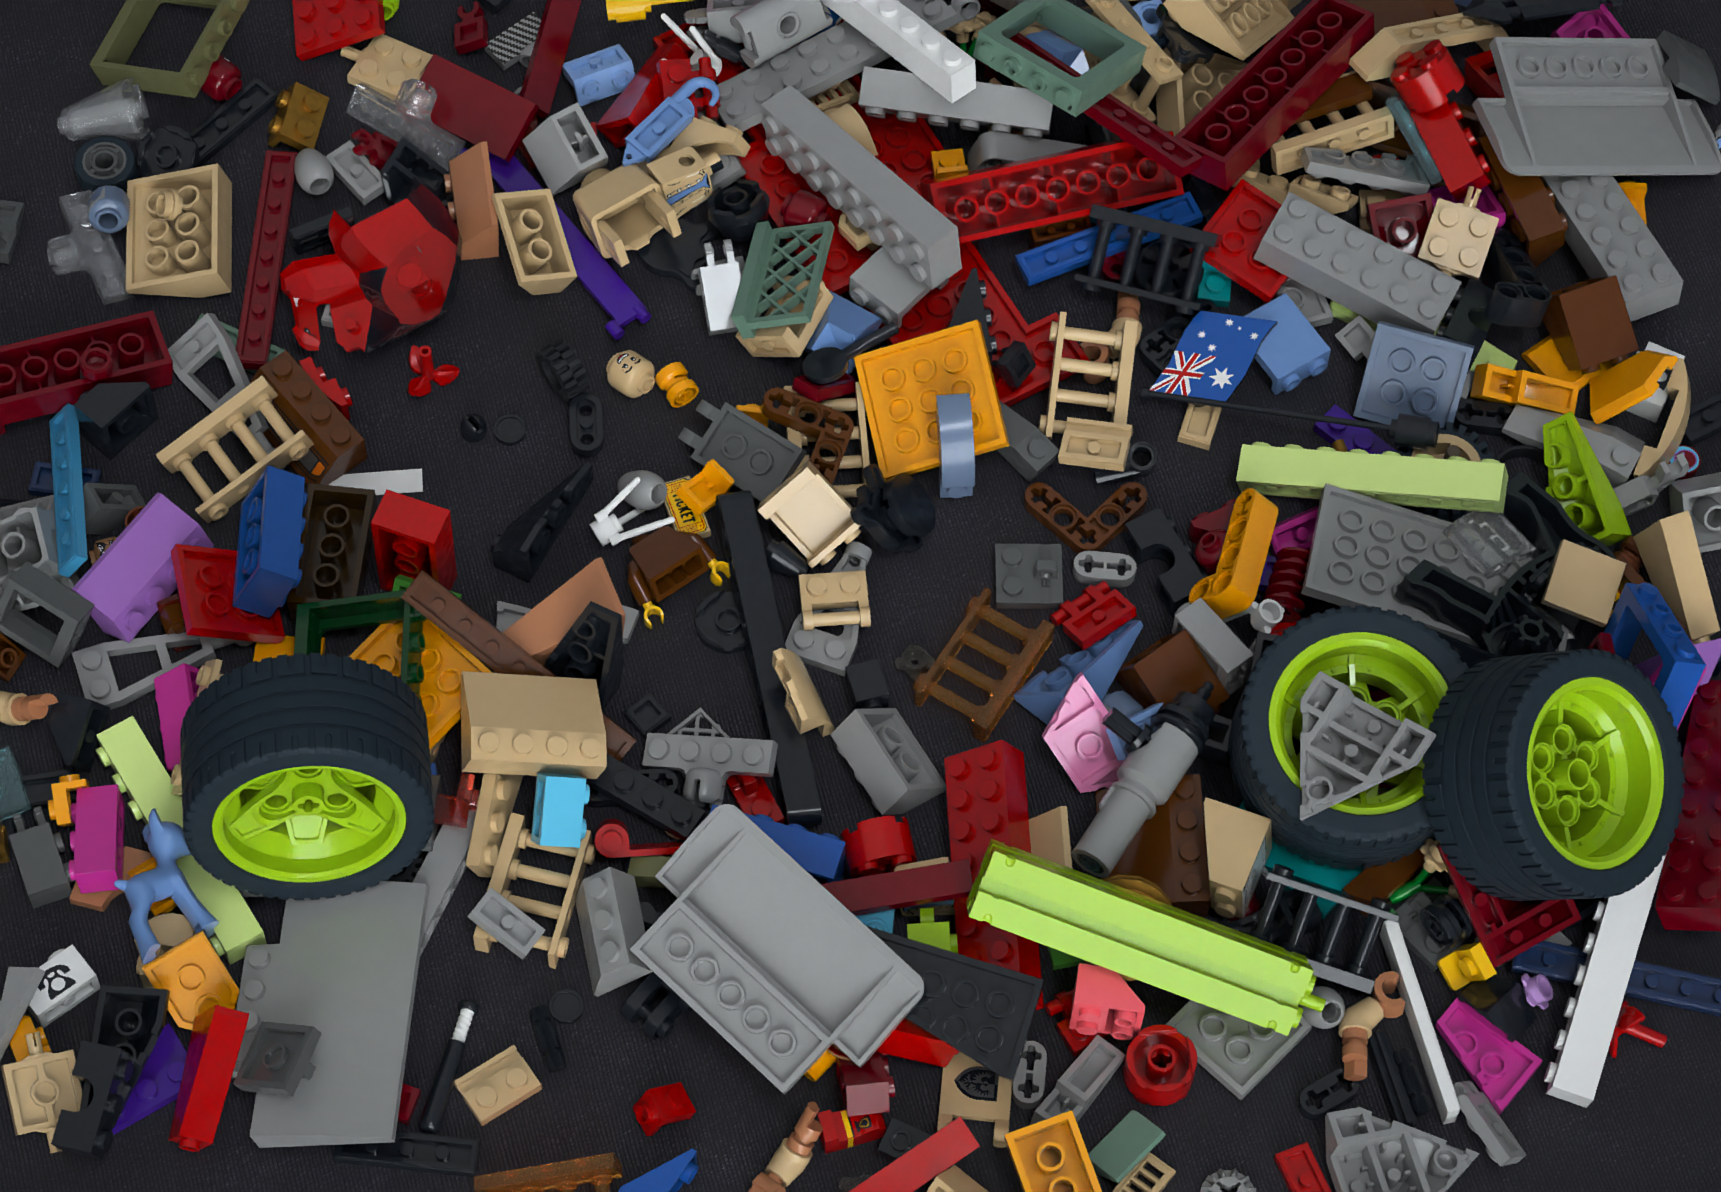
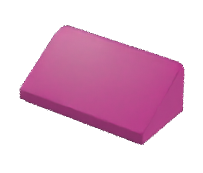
M1319 506L1310 508L1275 524L1269 546L1274 557H1276L1279 550L1286 547L1311 548Z

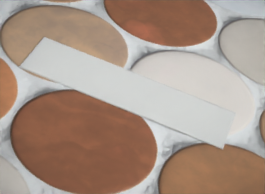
M422 468L344 474L329 485L373 489L376 495H384L386 490L396 493L423 492Z

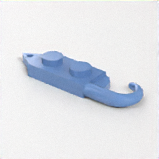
M694 77L684 83L671 97L668 96L625 138L626 149L622 161L623 167L643 161L650 163L693 121L695 116L694 106L688 97L698 88H707L711 91L712 98L709 105L715 106L720 96L717 84L707 77Z

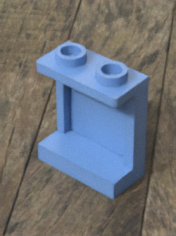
M1286 293L1244 316L1278 322L1261 343L1255 356L1256 361L1273 382L1271 390L1275 395L1284 390L1286 392L1293 390L1303 379L1310 375L1313 377L1317 376L1327 368L1331 352L1330 347Z

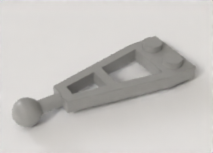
M206 313L168 349L173 362V370L178 378L212 412L250 385L232 339L213 313ZM219 350L235 383V386L220 400L194 375ZM257 411L249 417L252 424L248 428L265 452L270 454L276 448H273L263 433L269 426L262 412Z
M183 632L181 634L174 633L133 638L130 643L124 640L103 642L72 652V656L85 698L108 706L112 710L155 690L154 678L183 663L197 668L205 664L206 661L216 658L214 649L233 643L240 646H249L254 642L192 636ZM202 645L203 649L172 664L168 652L169 648ZM157 650L162 669L119 691L109 657Z

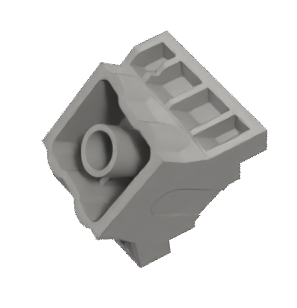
M54 495L0 508V594L5 590L1 585L6 575L11 570L17 571L25 562L69 589H72L80 580L77 576L78 569L69 578L60 575L58 571ZM19 592L13 608L23 611L39 607L40 605Z

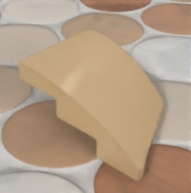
M779 648L773 651L772 666L787 692L785 707L799 734L814 728H818L822 737L831 734L834 731V726L801 658L788 649Z

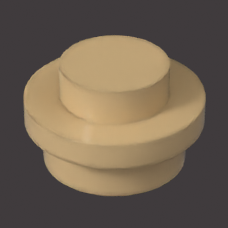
M168 188L166 191L158 193L155 202L158 216L163 217L167 221H173L181 213L183 201L176 189Z

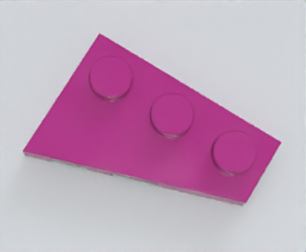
M1458 997L1435 1025L1438 1032L1480 1090L1488 1098L1499 1116L1543 1061L1518 1041H1509L1507 1039L1508 1034L1493 1025L1466 1002L1462 1003L1459 1001Z

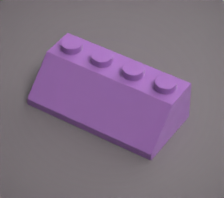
M156 493L71 589L95 604L91 616L104 633L128 643L178 588L171 556V550L175 544L214 547L201 526L161 493Z

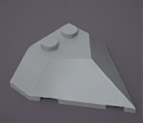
M1319 671L1301 698L1300 712L1302 713V732H1300L1301 821L1418 765L1435 739L1436 734L1408 718H1405L1403 722L1355 697L1347 685Z
M1361 1107L1329 1112L1325 1115L1326 1163L1336 1192H1446L1480 1154L1467 1148L1463 1151L1447 1145V1140L1395 1120L1390 1123L1372 1116V1111Z

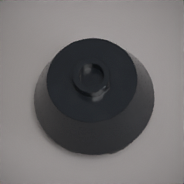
M749 179L736 180L737 186L730 187L722 191L720 186L708 198V218L710 222L726 239H731L732 242L751 240L756 223L768 221L769 196L760 189L758 182Z

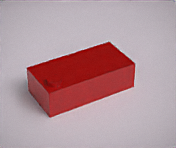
M386 490L371 521L380 589L392 592L395 577L399 574L415 579L423 569L451 591L457 578L450 510Z

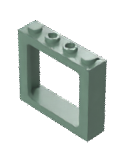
M1025 0L979 30L973 57L1067 113L1077 117L1140 73L1146 46L1066 0ZM1036 21L1103 61L1083 75L1073 77L1011 41L1010 38Z

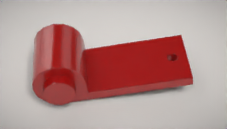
M613 818L599 823L595 830L594 841L599 853L610 858L669 854L673 856L684 843V841L630 844L628 828L622 821Z

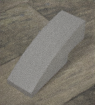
M1097 1035L1058 1079L1055 1088L1034 1111L1030 1125L1071 1110L1076 1122H1078L1114 1075L1126 1055Z

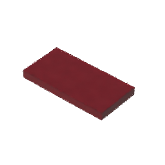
M433 54L404 109L473 145L487 141L489 153L510 162L539 106Z

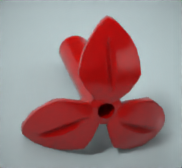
M413 345L409 353V366L411 371L422 376L411 379L407 388L408 393L416 397L425 396L431 392L430 381L433 380L438 385L445 386L455 380L460 373V369L451 364H443L434 369L431 348L427 345H423L420 348Z
M1626 1000L1622 1002L1608 1049L1612 1058H1616L1618 1038L1624 1033L1663 1048L1667 1041V1035L1639 1024L1646 1018L1645 1015L1637 1008L1629 1006Z

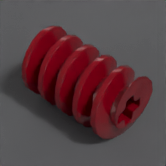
M1286 547L1277 552L1276 562L1272 568L1273 573L1270 575L1269 585L1265 591L1266 596L1263 600L1272 599L1284 608L1285 612L1281 621L1296 622L1300 620V615L1297 612H1301L1305 608L1303 600H1306L1308 596L1301 593L1310 553L1307 549Z

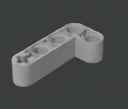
M989 131L981 134L967 153V166L970 172L1087 145Z

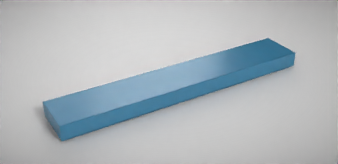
M67 403L49 421L58 571L60 575L69 578L88 559L79 420L75 406Z

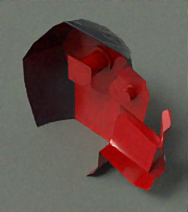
M413 176L412 189L406 199L351 227L333 209V215L329 222V237L335 254L292 261L280 273L281 289L290 298L296 324L292 330L301 347L307 351L319 350L321 341L316 308L320 304H330L337 343L343 346L346 352L363 350L365 353H369L378 347L413 332L447 311L455 299L459 283L462 238L448 209L429 189Z

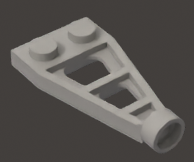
M850 542L845 548L843 557L832 572L866 571L872 550L862 543ZM858 607L833 608L828 610L834 612L858 611ZM817 609L812 611L813 613H822L824 610L827 609ZM800 613L791 627L785 646L786 649L796 653L803 663L845 677V666L851 664L857 649L860 624L844 625L843 633L840 636L815 628L811 631H803L802 613Z

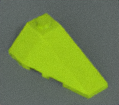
M1568 412L1544 424V464L1548 467L1549 487H1545L1546 492L1562 505L1570 519L1581 530L1598 539L1607 547L1628 536H1632L1622 505L1574 413Z

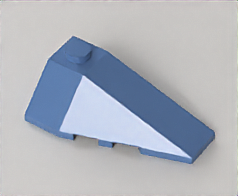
M1130 620L1087 649L1072 655L1066 654L1059 659L1060 667L1048 675L1046 671L1042 670L1032 677L1013 695L1015 700L1048 725L1075 677L1082 672L1102 702L1118 670L1143 628L1141 620Z

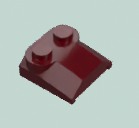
M1431 193L1366 204V222L1370 228L1371 235L1417 259L1434 210Z

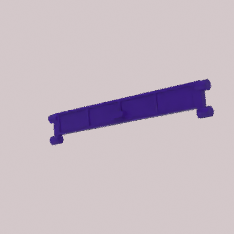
M467 148L461 149V150L458 152L457 156L460 155V154H462L463 152L467 151L468 149H467ZM489 153L492 180L503 193L543 189L514 155L510 162H507ZM555 203L576 270L577 279L612 318L606 324L605 329L615 340H619L625 334V331L622 329L624 326L635 319L644 324L650 320L651 314Z

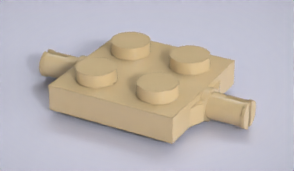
M384 34L374 37L370 44L361 51L347 46L342 48L340 56L356 62L347 74L349 84L401 106H404L412 95L433 56Z
M1469 186L1464 203H1453L1441 198L1437 199L1417 259L1432 265L1437 270L1451 277L1452 275L1465 276L1478 281L1499 218L1482 213L1479 209L1475 208L1482 190L1476 188L1473 199H1471L1475 187Z
M40 1031L25 1034L29 1056L19 1062L1 1066L15 1135L30 1132L46 1133L50 1154L60 1152L62 1150L53 1146L51 1142L61 1109L72 1112L80 1111L83 1094L80 1080L72 1075L76 1062L74 1051L68 1050L59 1053L43 1052Z

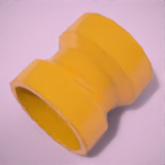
M674 362L665 366L655 377V382L661 390L667 392L666 398L674 408L690 403L699 393L698 386L692 379L687 377L688 371L681 362Z

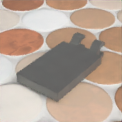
M702 399L695 410L712 421L703 437H700L684 427L678 436V439L695 449L690 458L703 466L711 459H714L734 479L733 485L743 491L750 490L752 497L760 502L795 472L807 453L802 448L727 402L719 410Z

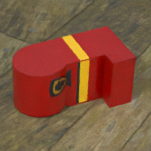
M845 1109L836 1112L827 1110L817 1113V1121L823 1127L820 1139L825 1154L877 1140L883 1137L887 1130L882 1113L847 1117Z

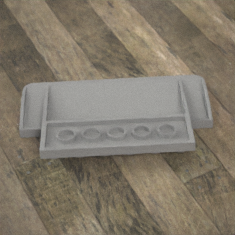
M1494 37L1489 43L1505 98H1477L1472 106L1502 167L1509 173L1517 176L1717 175L1721 172V154L1714 133L1695 99L1676 98L1671 79L1662 68L1665 61L1659 42L1656 39Z
M723 804L716 807L656 874V879L674 894L677 899L630 948L632 953L784 1095L833 1043L859 1068H862L921 1000L924 994V982L915 970L740 809L731 804Z

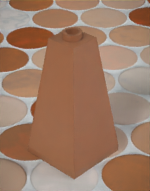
M602 557L593 560L502 633L541 664L545 665L546 660L590 601L621 614L623 639L626 614Z

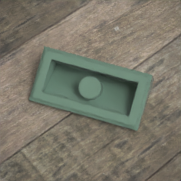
M1131 1110L1088 1153L1094 1171L1101 1177L1119 1183L1166 1134L1142 1114Z

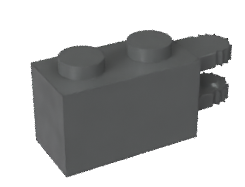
M41 806L33 808V815L38 826L25 829L24 818L18 813L12 815L18 832L8 835L33 909L70 897L72 892L70 883L75 882L70 878L69 862L63 863L60 853L66 852L60 832L53 834L49 822L46 823Z

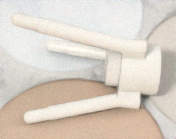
M662 13L661 19L694 52L690 58L691 71L699 70V58L710 57L712 68L715 69L717 77L722 70V60L714 54L694 26L689 27L690 32L702 49L665 13Z
M635 477L604 509L594 514L596 521L589 525L602 546L608 543L614 546L623 540L675 522L674 517H668L620 533L624 530L623 524L645 510L636 508L617 519L614 513L610 516L608 514L640 483V477Z
M1272 599L1263 600L1260 604L1254 601L1245 611L1222 619V621L1226 623L1250 613L1253 628L1259 632L1270 634L1271 630L1282 620L1285 610L1278 602ZM1255 639V641L1253 642V644L1251 645V647H1250V649H1249L1253 654H1254V648H1255L1256 639Z

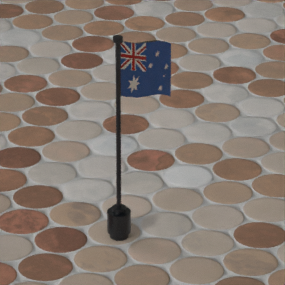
M1200 311L1185 329L1169 364L1151 388L1143 386L1141 391L1142 400H1148L1151 397L1389 431V438L1395 439V446L1421 450H1427L1428 447L1436 448L1439 434V422L1432 421L1431 417L1399 413L1398 419H1392L1391 424L1387 425L1228 402L1245 379L1261 343L1278 324L1277 321Z

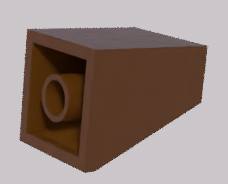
M1616 275L1590 278L1550 292L1552 298L1542 320L1568 371L1581 370L1582 375L1592 373L1601 369L1600 363L1610 361V364L1620 363L1629 358L1628 353L1639 350Z
M1186 629L1161 637L1124 663L1115 676V680L1122 688L1142 705L1144 709L1156 703H1170L1180 691L1196 694L1206 681L1214 685L1207 703L1212 707L1215 714L1223 709L1221 703L1230 697Z

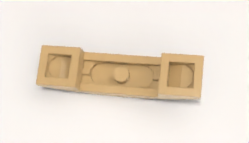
M1678 358L1667 384L1669 398L1675 402L1658 447L1653 448L1644 445L1633 474L1634 478L1641 475H1647L1650 478L1654 476L1659 463L1666 461L1668 464L1682 441L1688 424L1691 406L1690 382L1684 359Z

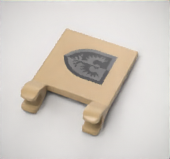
M961 1052L954 1055L947 1067H943L937 1132L951 1123L953 1118L957 1119L960 1116L966 1120L995 1122L993 1146L1006 1148L1004 1134L1009 1132L1013 1082L1004 1079Z

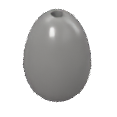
M312 148L302 149L297 154L294 162V173L299 186L305 192L312 195H320L327 192L334 181V172L329 160L321 152Z
M647 470L631 471L624 474L618 480L617 490L620 493L635 477L641 478L640 483L623 499L637 509H656L666 499V484L654 472Z
M1314 986L1311 994L1326 999L1325 1006L1322 1012L1299 1005L1300 1008H1303V1017L1310 1025L1316 1028L1330 1029L1337 1026L1345 1015V1004L1342 997L1332 988Z

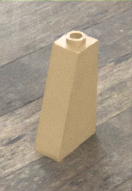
M1687 510L1658 520L1635 535L1633 539L1652 585L1658 588L1672 612L1686 627L1685 633L1689 639H1691L1693 644L1711 641L1710 636L1720 631L1692 519Z

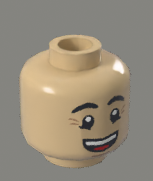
M626 350L616 353L607 364L606 372L609 384L627 397H640L648 393L654 386V365L635 351Z

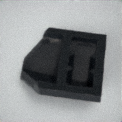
M404 137L400 139L380 170L386 199L392 205L408 197L413 185V176L439 199L445 190L444 174H449L446 169Z
M1492 976L1487 980L1474 981L1458 997L1459 1001L1462 1003L1466 1001L1493 1025L1508 1034L1507 1039L1511 1042H1514L1537 1019L1532 1006L1527 1002L1526 994L1517 981Z

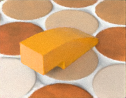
M1487 363L1476 365L1470 397L1504 403L1513 407L1519 404L1559 414H1566L1568 412L1575 414L1580 384L1526 370L1516 371Z

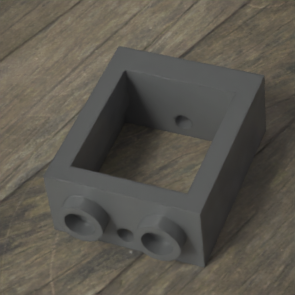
M25 562L17 571L11 570L2 582L1 587L5 590L0 594V632L59 668L75 651L95 604ZM19 592L64 620L58 635L13 608Z

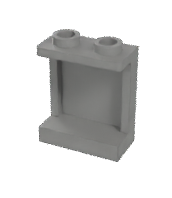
M883 246L858 268L849 279V294L852 300L859 306L867 307L876 316L882 318V324L887 325L894 322L898 329L902 326L903 316L931 290L923 281L918 282L905 265L896 263ZM949 278L940 285H938L936 288L941 290L947 283H949Z

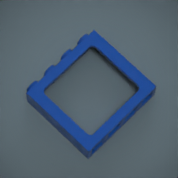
M1625 583L1604 633L1611 634L1616 655L1627 660L1641 627L1643 628L1663 661L1662 669L1654 686L1659 691L1660 698H1663L1668 706L1667 711L1671 713L1674 720L1672 722L1673 726L1678 728L1706 664L1676 619L1671 608L1660 594L1658 588L1650 583Z

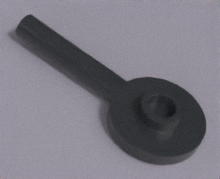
M891 322L842 350L835 347H825L813 351L803 362L802 368L805 377L817 384H826L839 379L848 369V360L899 333L898 327L894 322Z

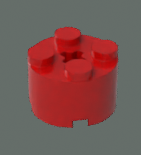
M1439 39L1429 42L1423 49L1414 54L1409 51L1400 55L1395 60L1397 67L1390 75V80L1408 111L1412 113V110L1415 109L1417 114L1425 113L1441 106L1449 100L1446 95L1454 89L1458 93L1465 83V78L1451 54Z
M895 816L871 818L856 823L858 830L849 833L847 828L841 833L842 841L846 842L845 857L849 874L853 878L894 872V868L897 865L917 862L908 819L902 817L901 822H896Z
M1152 1025L1142 1029L1127 1048L1123 1068L1124 1081L1129 1091L1133 1094L1134 1099L1141 1104L1167 1106L1185 1098L1191 1088L1197 1066L1195 1046L1188 1037H1185L1176 1028L1169 1025ZM1160 1063L1162 1068L1158 1067V1065L1155 1064Z

